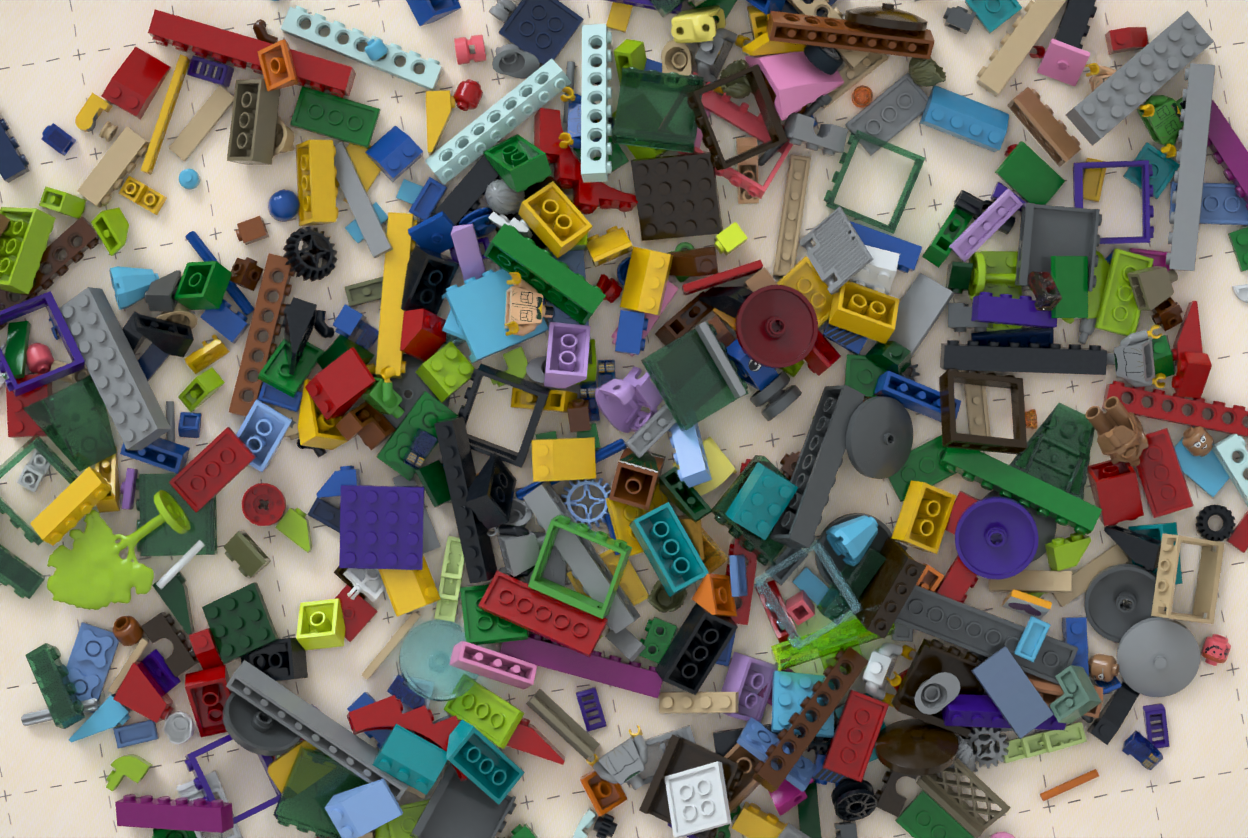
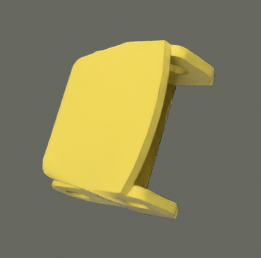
M719 5L681 11L671 20V33L676 43L713 41V37L716 36V30L726 26L724 10ZM713 16L719 17L718 23H715Z
M711 437L703 441V446L712 480L693 486L700 496L717 488L732 473H737L734 466ZM676 462L672 464L674 467L676 466L678 470L680 469L679 465H677Z

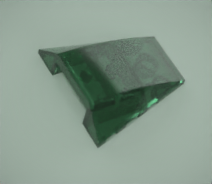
M90 374L60 391L23 408L79 472L117 453L106 406Z
M1058 403L1029 439L1027 449L1017 455L1009 465L1083 500L1095 428L1086 418L1085 414L1062 403Z

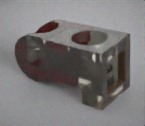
M1032 271L1028 275V286L1032 289L1037 300L1034 303L1036 310L1052 311L1062 297L1049 272Z

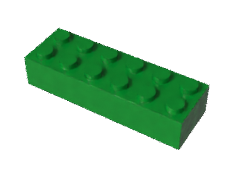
M504 223L484 253V256L508 273L519 272L521 278L534 287L538 293L542 294L544 299L581 325L587 323L606 296L599 287L589 284L582 275L575 274L569 269L567 264L554 259L549 251L540 249L532 239L522 236L511 225L508 226Z

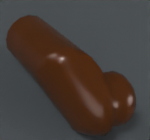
M260 19L254 23L253 31L258 40L272 44L278 42V37L267 33L264 20Z

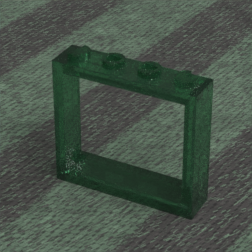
M856 130L855 134L851 132L847 144L850 145L848 152L843 151L840 158L841 169L839 172L835 171L831 180L834 183L832 191L827 190L823 201L827 202L825 206L836 210L840 206L846 215L894 234L925 157ZM860 139L914 161L888 225L833 203Z
M37 434L0 465L1 479L35 448L70 484L78 477ZM0 496V513H6L11 518L9 521L17 529L20 527L25 532V538L30 543L35 542L39 546L43 542L40 536Z

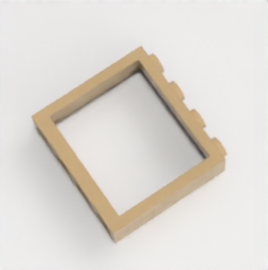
M1162 533L1151 616L1214 624L1225 543ZM1181 543L1202 546L1193 615L1171 612ZM1213 546H1216V552H1213ZM1204 613H1207V619H1203Z

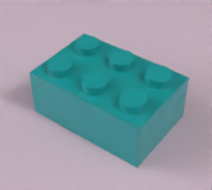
M758 462L725 515L735 523L766 540L798 487Z

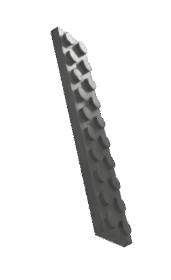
M915 585L895 620L897 623L988 658L1006 646L1024 672L1058 685L1060 684L1055 676L1072 665L1078 647L1046 635L1034 662H1031L1014 654L1025 630L1024 626Z

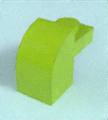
M522 346L504 353L503 357L508 370L503 372L524 379L527 375L526 367L528 361ZM491 379L493 385L497 384L498 387L506 385L504 383Z
M134 754L119 757L111 763L116 772L112 770L106 781H108L106 788L111 791L116 790L125 776L138 784L142 781L152 764Z

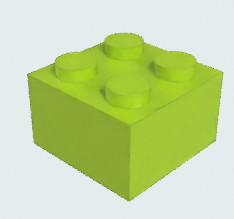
M450 341L417 369L416 374L443 403L470 380L474 367L454 343Z

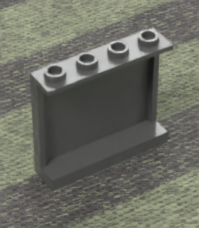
M1023 203L1015 285L1028 286L1027 279L1041 280L1044 272L1051 274V256H1088V292H1091L1096 286L1094 267L1098 265L1096 247L1100 244V235L1098 234V226H1101L1102 214H1099L1100 209Z
M450 763L410 836L413 838H495L497 832L501 833L507 823L504 821L506 815H511L517 805L514 803L516 797L507 795L498 805L470 779L461 782L457 772Z

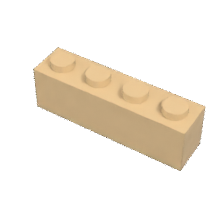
M126 126L77 192L99 208L102 205L106 206L112 198L110 196L114 189L118 190L122 186L124 176L134 170L136 167L135 162L139 157L142 158L147 153V146L150 143Z

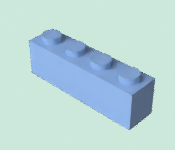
M691 408L668 430L672 434L669 437L673 449L675 448L676 450L673 456L676 464L680 467L677 470L680 481H684L688 488L712 480L696 414Z

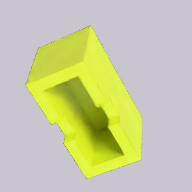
M734 222L715 236L714 240L716 242L714 246L720 254L724 252L727 256L745 243L748 238L739 225Z

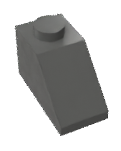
M176 270L151 282L148 291L145 292V302L148 303L150 311H174L178 303L174 297L182 278L180 270Z

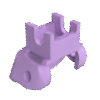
M633 367L623 380L613 379L596 388L595 399L605 418L617 430L624 433L636 432L658 411L656 408L668 392L663 389L660 392L650 380L654 376L652 371H647L640 379H637L642 370L641 368ZM642 406L650 408V413L641 411Z

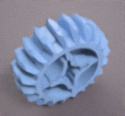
M600 478L598 482H595V479H591V481L588 479H584V481L577 480V484L570 480L569 484L572 488L569 489L566 486L563 488L568 492V495L561 494L562 498H566V502L563 503L567 505V509L575 521L583 524L588 523L589 529H592L591 523L595 522L597 528L600 527L598 523L600 519L603 523H606L603 516L605 514L609 515L605 498H609L608 495H610L611 490L608 492L605 490L609 486L608 483L604 486L600 485L603 478ZM583 485L584 494L582 498L571 500L573 492ZM589 485L598 487L604 497L594 498L590 493ZM586 491H588L590 499L599 500V502H594L591 505L589 513L585 504H577V502L584 499ZM605 503L600 515L592 518L593 506ZM571 506H582L585 509L586 519L577 516Z

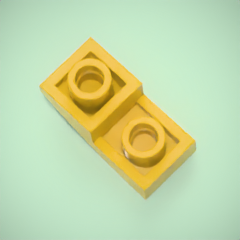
M128 176L119 191V194L155 215H158L167 197Z

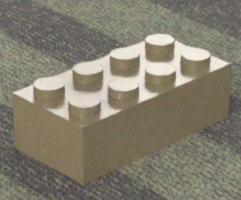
M264 79L236 80L227 161L244 165H272L280 89L267 91Z

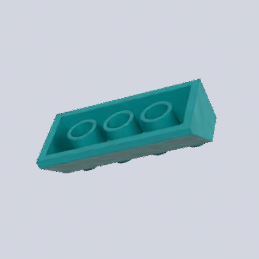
M669 502L633 520L629 525L669 597L688 588L704 578L706 574H709Z
M463 719L449 735L446 759L499 805L525 772L474 726Z

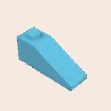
M116 694L110 695L98 710L70 737L69 741L72 743L119 724L123 726L131 718L129 713L132 709L113 700Z

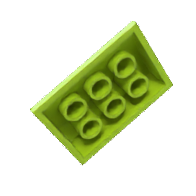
M1 207L0 213L9 218L10 221L7 229L0 236V290L18 294H29L33 287L36 272L40 267L43 252L47 248V241L54 228L53 224L56 218L37 208Z

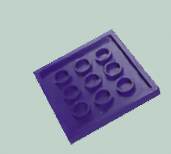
M341 485L339 568L422 570L424 487Z

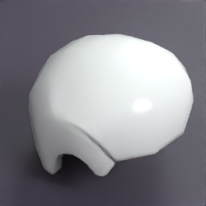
M183 711L170 714L164 722V733L169 738L170 743L177 745L186 743L194 734V721L190 715Z

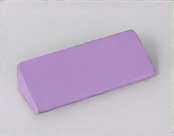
M474 225L453 226L451 236L464 281L475 277L476 280L483 277L482 273L486 272Z

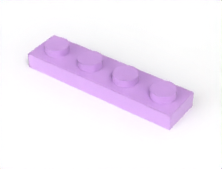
M1007 189L949 247L965 262L1023 203L1011 190Z

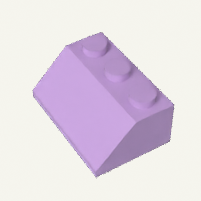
M550 322L544 387L567 388L587 379L591 326Z
M734 652L721 692H739L738 713L723 714L745 721L752 717L761 723L773 686V672L778 671L779 666ZM767 685L766 691L764 692V697L762 698L761 696H758L757 694L761 691V689H764V687Z

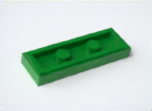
M29 321L11 322L8 324L5 358L15 379L25 377L26 352L31 325ZM3 373V374H2V377H3L5 380H7L5 374Z

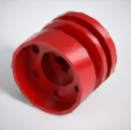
M258 483L250 487L244 493L242 499L244 516L251 523L258 526H270L278 522L286 509V500L283 493L276 486L268 483ZM263 499L270 502L268 510L259 508L261 505L260 500Z

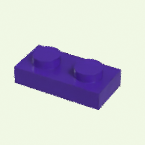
M157 649L141 661L165 693H168L181 682L171 672L164 661V657Z

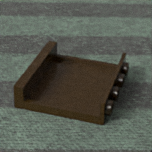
M890 537L887 538L848 607L868 631L884 639L926 568L925 565L915 561L906 552L908 548L906 545Z
M924 638L891 704L898 712L968 737L971 731L969 727L945 726L941 710L931 715L924 714L916 707L914 698L919 686L924 681L942 672L951 673L957 677L960 682L959 694L982 695L984 688L971 670L983 661L979 660L972 653L967 652V654H963L961 650L954 646L948 648L936 639L930 641Z
M672 734L639 811L651 814L672 824L664 777L717 761L722 762L727 798L730 802L735 794V790H733L735 783L739 782L742 778L743 765L679 735ZM718 828L693 835L699 838H715Z

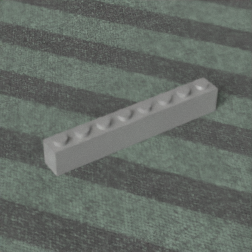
M549 481L544 482L523 497L526 507L534 513L538 525L544 528L546 532L551 519L557 515L567 516L572 522L577 523ZM559 528L554 545L560 551V557L564 562L568 563L573 576L579 579L586 595L604 603L613 579L612 573L589 540ZM620 585L618 586L609 614L605 617L608 619L607 626L615 634L641 617Z

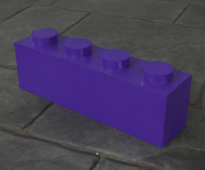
M980 292V295L973 297L971 319L973 322L1049 329L1057 327V318H1051V310H1036L1035 308H1050L1051 298H1039V301L1032 300L1031 296H1020L1019 299L1012 298L1011 294H1000V297H993V293Z

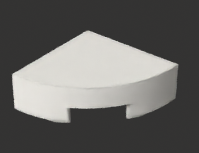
M1248 284L1232 286L1235 296L1242 302L1248 303Z

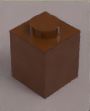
M578 398L569 402L567 411L570 432L591 430L590 401Z

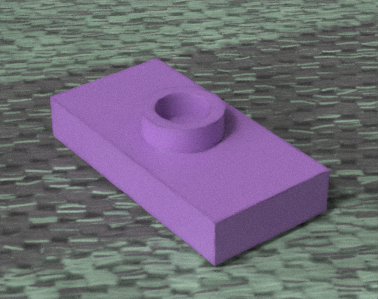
M127 468L125 482L121 484V494H123L121 509H133L138 476L137 469Z

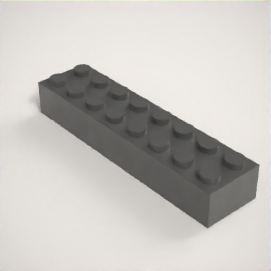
M847 385L824 387L790 480L798 489L773 527L770 539L789 548H810L814 542V534L817 526L821 523L822 512L829 501L830 490L836 482L838 468H840L843 462L842 457L846 449V432L849 421L854 411L863 403L865 394Z

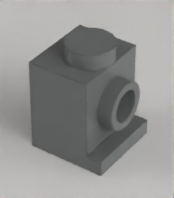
M960 6L956 8L947 7L943 16L946 19L944 25L967 34L977 12L973 11L969 14L967 9Z
M855 821L834 823L835 829H839V832H836V838H858Z

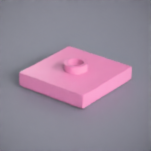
M1052 38L1037 73L1076 86L1090 57V52Z

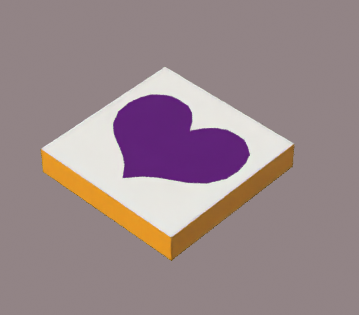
M1014 589L1003 600L1002 607L1030 617L1034 616L1041 620L1051 609L1052 603Z

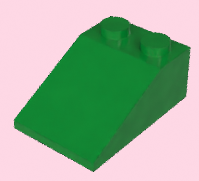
M518 134L483 151L484 156L500 177L515 192L524 191L536 182H542L546 177L552 175L546 153Z

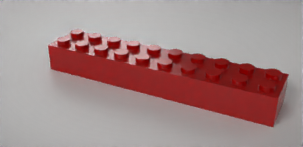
M156 9L154 10L148 34L152 37V40L156 41V44L165 47L171 44L176 50L182 52L192 50L195 55L207 58V55H209L217 62L226 64L229 61L237 68L246 70V67L254 70L253 72L263 75L258 51L272 45V43ZM290 49L299 82L298 86L307 84L314 90L321 92L328 90L332 93L331 95L341 98L344 95L350 96L356 72L352 67Z

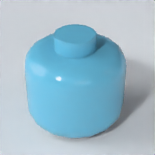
M372 38L366 42L368 45L364 48L371 61L378 60L388 52L381 39L374 40Z
M185 169L179 174V183L185 189L192 190L199 185L200 176L193 169Z

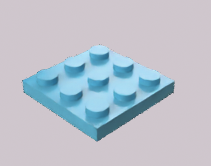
M784 671L773 672L771 732L780 733L783 728L787 729L791 723L788 721L795 712H800L802 709L800 706L801 702L806 696L810 698L813 694L811 689L818 680L822 681L825 676ZM829 682L830 689L835 690V685ZM817 698L818 704L824 706V701L821 698ZM834 711L817 733V737H833ZM806 713V719L809 722H813L812 716ZM794 729V734L801 735L799 730Z

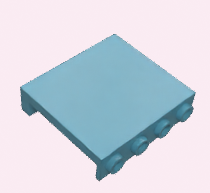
M501 267V270L496 272L491 269L482 273L483 277L477 280L475 277L469 278L464 281L465 285L460 287L457 284L446 288V293L441 296L442 299H447L472 353L469 355L471 363L538 336L549 329L544 317H542V323L534 331L524 336L513 334L507 336L505 334L509 331L504 326L506 291L514 285L507 284V280H512V277Z

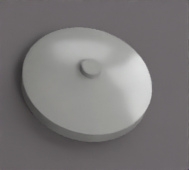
M1155 617L1142 620L1127 630L1119 642L1116 659L1117 664H1119L1120 675L1131 689L1149 697H1166L1180 692L1192 682L1199 669L1200 650L1194 635L1186 626L1170 618Z

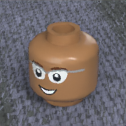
M1189 427L1183 433L1182 444L1193 456L1203 457L1212 450L1213 438L1203 427Z
M1095 654L1088 661L1089 674L1093 680L1110 682L1114 676H1118L1119 664H1116V659L1113 656Z

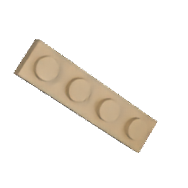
M689 692L659 693V713H738L739 692H697L696 695Z

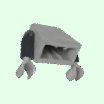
M500 525L499 527H494L495 531H488L487 535L490 537L495 536L496 533L500 534L497 538L505 567H501L499 572L513 578L528 576L535 568L545 535L536 538V535L527 528L515 525Z

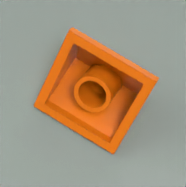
M285 39L258 51L267 91L299 84L290 47Z
M706 574L692 600L712 615L736 617L737 612L735 600L731 593L730 576Z
M595 770L580 777V781L599 817L627 800L619 783L612 784L601 779Z

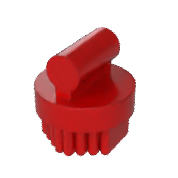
M601 274L596 284L603 291V294L606 295L603 300H607L610 303H613L623 290L615 279H609L605 274Z

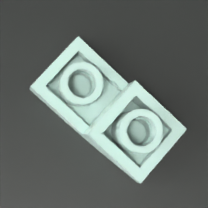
M591 808L581 818L573 838H586L588 836V833L583 828L586 827L588 829L596 821L594 819L596 813Z

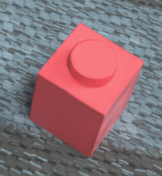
M804 590L786 600V611L795 623L800 625L815 615V605Z

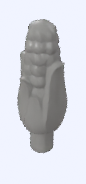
M1097 318L1081 319L1079 324V332L1081 333L1078 339L1079 343L1086 344L1088 336L1092 335L1095 330Z

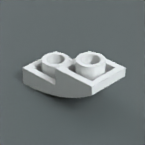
M494 211L488 217L500 229L505 223L508 226L515 227L519 234L524 237L531 238L533 236L530 227L523 219L518 221L516 218H513L510 221L505 215H497Z
M37 445L17 483L36 492L57 454L41 445Z

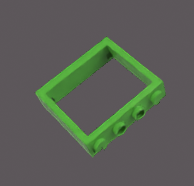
M557 515L551 519L528 587L603 619L609 614L632 547L628 546L627 542L623 540L609 538L608 534L602 531L595 532L589 529L590 527L586 524H577L572 522L567 516ZM559 528L621 554L604 603L543 578Z

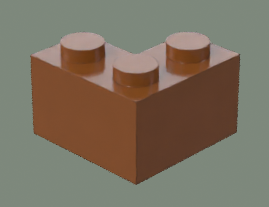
M366 401L351 410L335 425L347 441L359 435L363 443L370 450L379 446L395 431V428L384 415Z

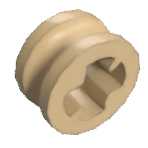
M106 122L101 129L99 137H105L106 141L110 142L116 134L118 126H112L111 122Z

